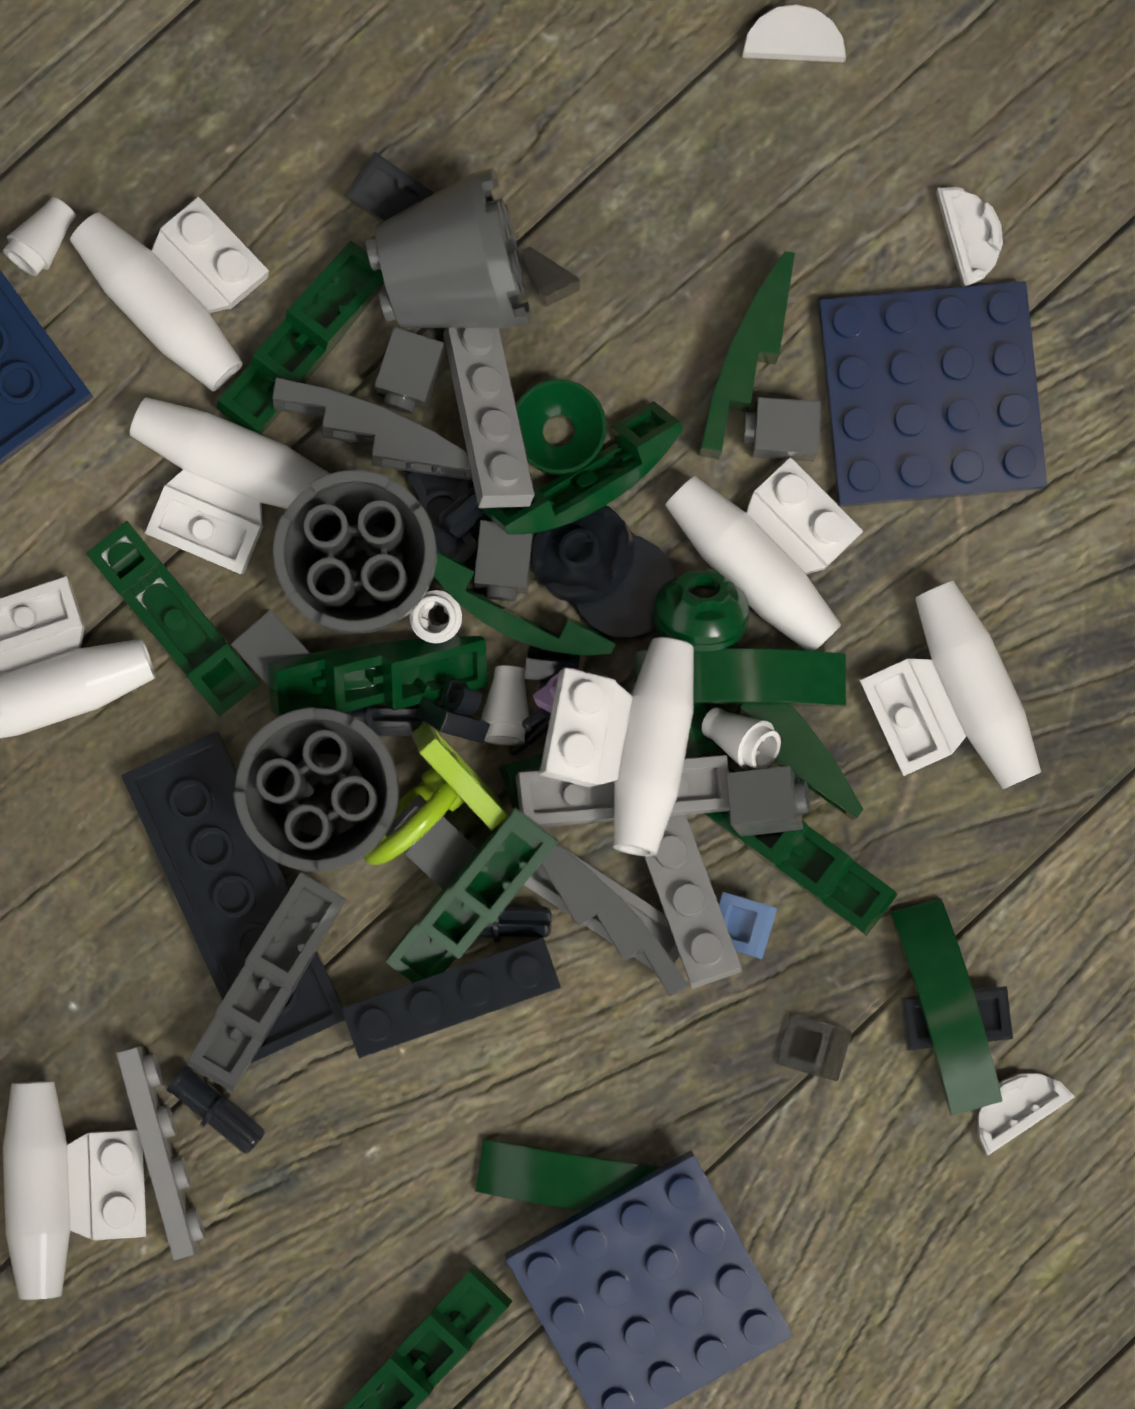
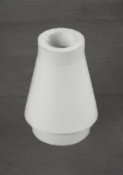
M51 197L40 210L7 236L9 243L3 249L4 254L18 268L32 276H37L42 269L48 270L70 224L76 218V214L64 202Z
M439 590L426 592L420 603L410 612V624L413 631L418 637L430 643H442L451 639L458 632L462 622V612L458 602L450 594ZM438 605L443 606L444 612L449 615L446 624L438 623L434 617V611Z
M516 666L495 667L494 679L481 719L490 723L484 741L505 746L524 744L525 733L531 731V728L525 729L522 726V721L529 716L524 679L525 669Z
M714 708L707 713L702 723V733L712 739L745 770L766 769L774 762L779 753L781 739L779 734L774 731V727L770 722L726 712L721 708Z

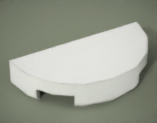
M796 4L777 7L761 16L748 32L742 58L845 62L846 53L843 37L831 19L817 9Z
M959 187L938 188L936 196L962 287L976 285L996 265L1003 245L1001 223L993 207L988 202L984 203L976 195L965 192L964 189Z
M1018 1073L999 1081L1003 1101L981 1107L977 1114V1135L985 1154L990 1155L1075 1096L1061 1082L1040 1073Z

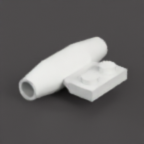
M199 197L160 228L152 251L100 212L91 215L78 226L70 238L71 243L104 292L161 353L212 391L218 390L234 377L242 367L243 362L210 313L226 309L231 310L268 278L269 270Z
M147 397L143 399L135 413L130 428L131 437L183 469L169 483L164 485L145 534L239 574H244L264 527L261 503L287 509L293 500L310 486V483L330 474L280 442L209 412Z
M791 457L753 492L746 512L696 476L689 479L667 501L665 506L700 556L716 572L733 582L743 591L748 600V605L762 619L806 651H816L841 626V623L810 581L807 574L825 570L862 534L863 530Z
M67 576L0 598V738L18 736L99 709L156 678L154 667L143 639L81 648L85 626L71 581Z
M947 582L917 596L915 600L931 660L906 659L860 680L903 776L952 755L966 736L1002 789L1041 773L1023 705L989 632L955 582Z
M672 638L652 639L632 695L613 679L566 667L559 671L540 775L590 788L614 782V848L633 855L655 856L657 854L679 792L693 714L694 647L681 640Z
M55 1082L11 1083L3 1142L5 1233L18 1298L31 1300L60 1297L63 1290L70 1231L91 1240L146 1237L143 1148L137 1129L88 1132L67 1144Z

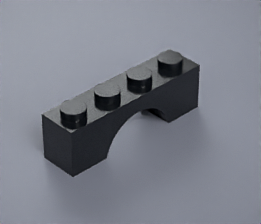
M543 937L341 1009L358 1058L360 1059L561 988Z

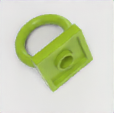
M425 722L411 735L419 753L432 767L421 776L423 781L398 801L393 821L419 794L427 802L403 826L387 837L385 835L380 843L363 857L364 861L370 865L384 864L403 853L425 835L448 809L454 812L463 802H466L491 830L508 816L497 795L435 728Z

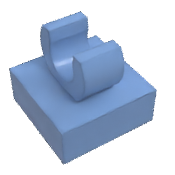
M723 892L719 907L735 951L762 959L777 908Z

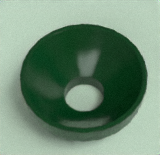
M562 379L544 381L529 389L517 403L516 411L527 462L535 469L555 475L574 473L591 463L602 449L606 438L607 426L605 412L596 396L583 385ZM565 418L572 423L575 435L568 445L555 447L545 440L543 430L549 420Z
M708 569L706 571H688L669 580L658 591L653 607V622L657 631L664 638L687 642L694 647V651L720 650L736 643L747 631L749 622L748 600L740 588L716 571ZM691 588H706L715 590L718 594L710 598H699L692 595L689 590Z

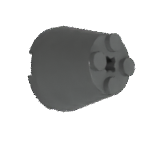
M493 168L471 173L377 224L375 236L366 239V249L373 270H382L386 286L385 290L379 291L380 304L386 322L397 320L402 328H514L531 323L529 302L519 303L518 295L522 294L521 291H525L524 280L526 279L507 204H504L503 199L495 200L492 193L495 187H499L498 177Z
M348 470L328 474L315 480L293 500L277 525L273 544V558L276 574L282 589L293 605L304 616L329 630L349 634H362L382 630L397 623L420 603L433 579L437 549L429 517L423 506L420 505L409 491L384 475L370 471ZM365 551L369 560L363 567L362 580H358L356 571L348 569L347 565L348 562L356 561L357 552Z
M308 708L292 711L264 726L244 750L245 753L237 772L234 792L237 813L245 832L252 842L273 860L291 868L310 872L340 869L357 862L369 854L389 830L397 810L399 798L396 767L392 756L382 740L372 729L357 718L328 709ZM322 781L326 786L336 784L332 792L333 809L328 810L322 803L315 806L312 804L311 798L317 794L314 787L317 782Z

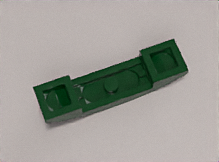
M652 401L612 425L611 429L616 443L598 453L596 458L586 467L574 473L561 475L538 490L533 486L534 497L529 507L482 508V510L508 535L537 533L572 523L612 502L642 479L674 444L683 430L681 422L656 402Z
M127 520L86 553L219 717L260 685V682Z
M437 550L435 578L455 601L486 625L515 640L549 651L574 655L610 654L616 644L612 638L568 616L565 617L556 634L468 589L467 586L475 572L474 568Z
M781 649L694 651L693 703L792 704V706L845 707L846 654ZM648 650L635 652V684Z
M942 898L891 912L905 963L908 964L936 1057V1069L950 1116L1002 1102L998 1078L978 1004Z
M483 1139L475 1192L582 1211L661 1166L646 1163L637 1164L540 1149L530 1145Z

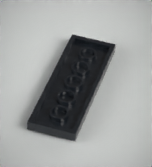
M216 731L128 771L121 776L223 1001L245 966L247 957L287 895L290 887L279 863L267 856L252 842L240 822L234 796L237 770L220 733ZM318 950L251 1063L345 1021L341 1009L343 1004Z

